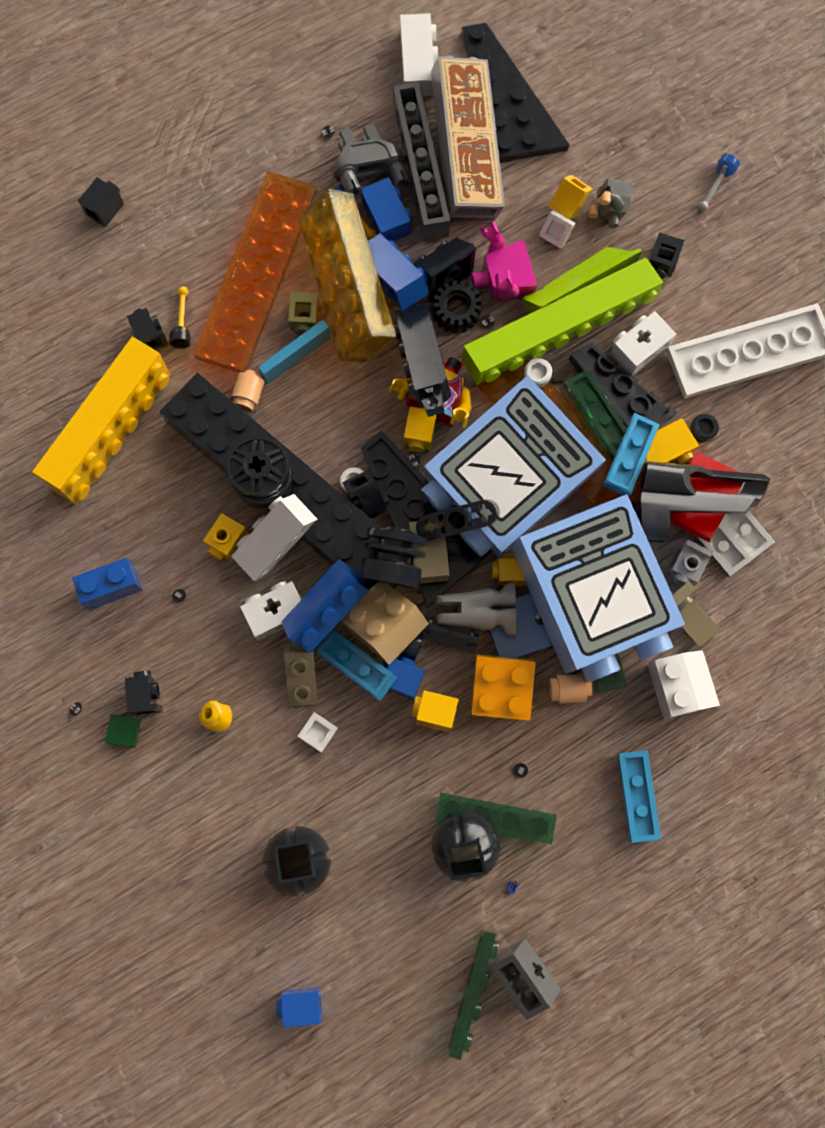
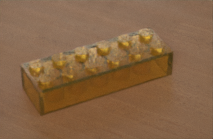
M327 188L298 220L339 361L365 363L397 336L353 193Z

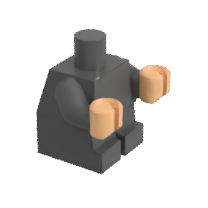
M607 179L597 190V198H600V205H592L588 209V217L596 218L599 216L601 219L608 221L609 228L619 227V220L627 213L632 198V183Z

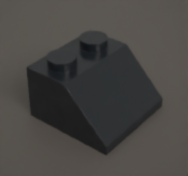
M455 237L449 242H442L434 252L427 256L423 255L414 262V266L422 268L427 275L428 282H426L429 294L426 297L430 301L437 295L439 287L443 289V284L448 283L451 286L453 280H456L458 284L473 273L476 247L472 243Z

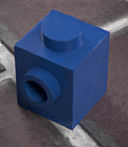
M400 656L399 660L395 659L390 665L387 663L383 665V667L398 677L389 691L414 700L425 670L415 667L416 662Z

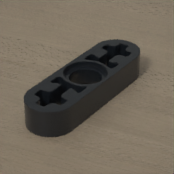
M483 499L424 515L418 519L416 531L419 536L431 541L489 526L498 520L500 510L493 500ZM482 505L486 509L491 508L492 514L488 516V521H486L484 516L472 519L471 513L481 511L483 509ZM454 512H460L464 515L465 524L462 528H456L451 524L450 517ZM428 519L430 523L443 521L444 524L443 527L434 529L433 535L431 531H426L424 528L428 524Z

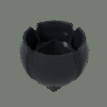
M464 810L462 815L458 816L453 812L440 822L433 834L431 849L434 854V861L442 873L451 878V881L468 882L470 878L479 880L491 872L499 859L500 842L498 841V833L488 818L476 811ZM477 844L480 858L461 862L454 861L452 848Z
M296 826L293 831L285 828L276 833L265 847L262 862L267 865L264 874L269 884L278 892L293 897L298 896L300 892H305L307 895L318 889L326 880L331 867V859L327 857V852L329 851L328 844L318 832L303 826ZM307 844L312 874L284 879L280 848Z

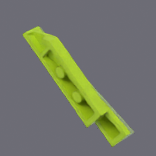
M606 247L550 282L543 289L523 297L522 302L533 313L637 262L642 250L635 249L629 251Z

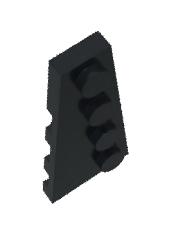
M593 342L572 353L568 360L624 432L634 413L660 424L659 426L672 419L678 413L672 407L667 408L658 401L659 397L652 391L647 392L637 383L638 379L633 375L625 374L619 369L618 363Z

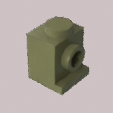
M291 291L288 319L290 331H295V334L301 336L318 323V293Z

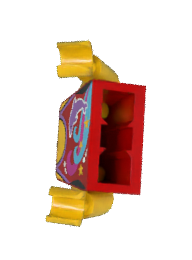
M449 357L444 365L452 396L448 401L444 402V413L437 414L436 420L452 427L455 421L463 423L462 428H466L472 409L470 390L465 387L466 379L458 375L463 364L453 357ZM406 377L394 379L388 392H399V400H402L405 393H407L406 406L420 408L418 399H412L407 383L412 381V377L408 379Z

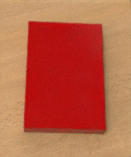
M696 452L694 458L689 463V465L701 466L710 470L738 472L699 452ZM690 477L691 485L698 492L737 495L744 483ZM670 513V523L710 542L726 513Z

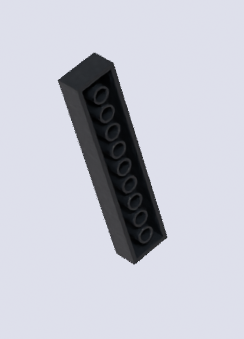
M197 372L159 411L170 427L227 476L228 457L239 442L250 437H265L274 440L283 448L292 471L293 485L287 497L294 494L317 518L300 539L332 566L340 559L358 573L362 558L376 557V552L365 548L364 544L365 542L378 543L379 539L366 536L367 528L381 527ZM261 465L256 466V473L262 471ZM363 579L368 591L377 583V581Z

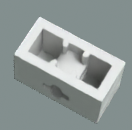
M655 311L648 317L645 315L641 316L633 324L632 330L628 333L625 331L621 332L613 340L614 346L610 354L628 374H636L667 349L677 335Z
M283 581L271 587V592L263 596L256 594L245 600L246 604L240 607L255 638L260 641L284 629L281 621L301 601V598L293 582L286 583V581ZM275 604L278 607L277 614L273 615L270 611V605Z

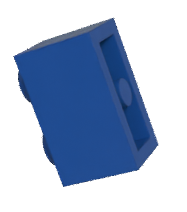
M389 178L362 188L363 192L360 195L361 204L377 235L381 233L388 241H395L410 235L411 223H413L412 214L408 207H403L401 192L398 187H393Z
M127 557L72 577L79 602L88 610L143 591L135 565Z

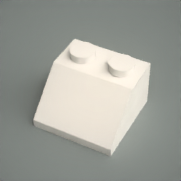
M703 650L654 660L647 665L664 720L720 706Z

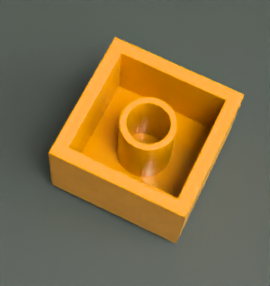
M476 654L470 708L471 715L530 721L536 662L533 659Z

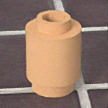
M245 370V372L238 373L231 395L232 402L248 413L253 412V408L257 407L264 386V380L260 378L261 375L253 370Z
M584 674L556 675V678L549 679L551 701H558V704L587 702V697L592 696V682L588 683Z

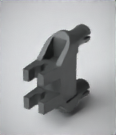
M374 124L363 126L366 136L362 137L360 142H356L350 128L340 129L339 135L342 140L338 141V146L341 153L336 161L333 175L338 182L342 183L348 199H353V195L355 198H358L362 194V188L357 180L359 178L388 173L391 174L395 186L399 190H402V186L404 189H407L411 185L412 180L405 169L406 158L398 147L380 138Z

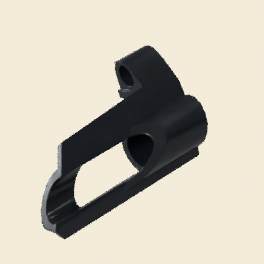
M648 461L645 466L640 490V502L633 501L632 506L648 542L664 543V541H668L670 535V513L746 514L750 507H756L761 502L767 491L770 478L764 474L710 470L696 465ZM690 477L745 482L739 495L698 492L691 485Z

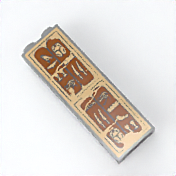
M449 55L438 57L431 70L444 194L449 217L497 218L505 208L488 60L477 59L476 57L454 58Z

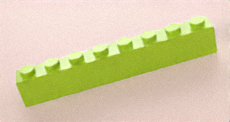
M644 258L465 345L461 360L477 385L484 381L487 383L492 382L502 372L508 369L514 371L528 359L540 358L547 350L553 347L560 348L571 338L577 335L582 337L589 333L593 327L599 324L604 326L621 313L623 315L629 314L637 305L643 302L645 304L651 303L658 297L663 281L648 259Z

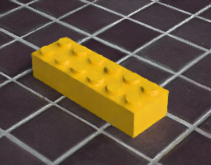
M130 338L32 471L49 489L75 505L88 495L90 485L104 473L106 463L111 456L116 455L120 451L122 441L128 433L130 434L136 429L140 416L144 411L146 412L152 407L154 397L159 390H163L167 386L171 374L160 353L136 338Z

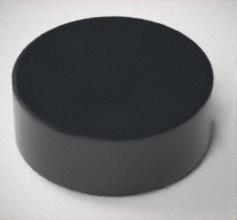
M700 414L690 424V432L695 440L699 442L711 441L719 431L718 421L710 414Z
M418 634L407 646L404 657L415 662L424 635Z

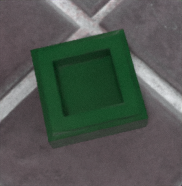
M111 714L105 743L136 748L141 718Z

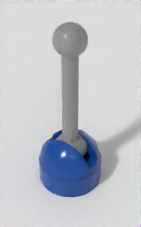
M725 153L720 157L716 166L719 176L704 201L698 204L700 212L707 211L708 203L722 179L732 176L740 166V161L734 155Z

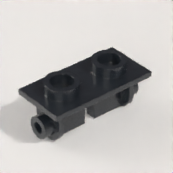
M427 610L425 619L429 624L420 632V634L424 635V639L474 653L480 629L437 625L436 615L439 613Z

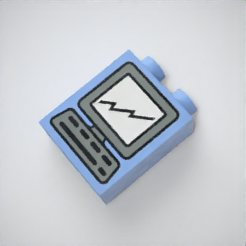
M527 375L424 466L425 477L430 482L421 489V492L437 511L483 499H490L496 502L500 515L495 523L459 534L479 557H482L491 549L500 558L514 545L519 537L529 533L599 471L606 459ZM482 505L483 509L481 511L471 513L472 519L484 516L486 521H488V516L492 514L491 508L486 509ZM458 512L461 515V517L465 520L464 515Z
M627 494L521 536L511 547L565 674L582 668L585 678L589 683L620 670L614 654L634 646L640 660H644L673 648L667 632L681 627L685 623Z

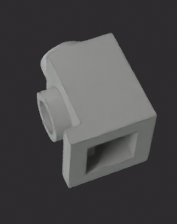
M687 539L681 545L667 575L673 577V581L681 586L685 585L688 581L695 586L699 582L713 551ZM687 561L695 564V568H690L687 565Z

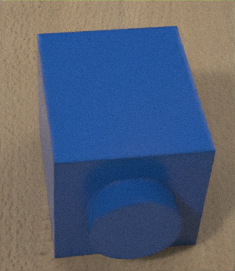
M320 987L284 990L282 992L281 999L276 1000L277 1019H282L283 1028L321 1023Z

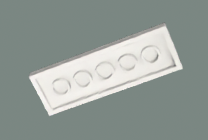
M817 303L672 345L667 348L666 353L682 395L686 399L825 358V319Z

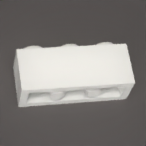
M430 13L400 15L403 84L419 82L422 97L434 96L431 70L438 58L437 46L433 47L432 41H436V24L431 25Z
M294 494L284 499L278 497L269 506L271 511L268 515L259 518L252 526L254 531L250 535H245L236 544L238 549L231 557L253 581L267 575L317 520Z

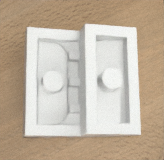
M749 510L746 514L726 513L710 542L699 538L708 550L713 551L712 555L730 577L775 543Z

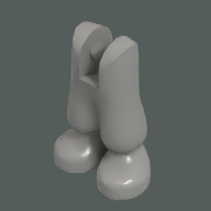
M507 583L499 592L491 588H483L469 592L436 596L437 606L457 607V613L436 615L437 625L468 627L480 630H491L496 625H500L508 636H516L515 583ZM494 606H503L514 609L493 610L492 608Z

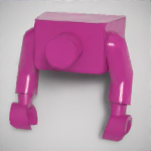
M494 221L487 228L480 227L479 229L483 237L488 239L490 245L487 254L484 256L483 271L471 273L473 288L477 289L488 286L491 298L501 302L522 299L536 292L537 283L525 241L522 240L505 247V239L500 234Z

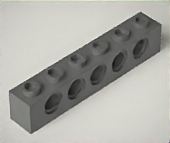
M419 82L393 86V106L408 174L412 180L411 188L423 241L449 237L450 218Z

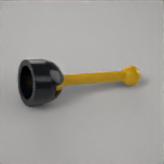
M182 286L178 289V295L180 296L178 326L173 327L169 334L170 346L178 349L188 348L191 344L190 332L187 328L183 327L185 297L188 295V289Z

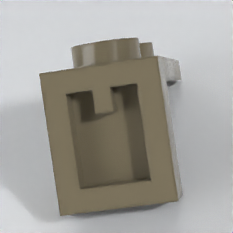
M688 581L672 596L685 623L680 628L697 647H701L720 628L690 596L697 589Z
M286 640L284 660L289 705H315L318 703L314 663L315 649L309 653L292 641Z

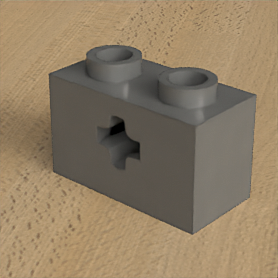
M526 938L503 950L490 967L526 1020L550 1008L561 991Z

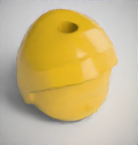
M209 701L199 713V719L206 729L213 732H224L232 723V710L228 705L217 701Z

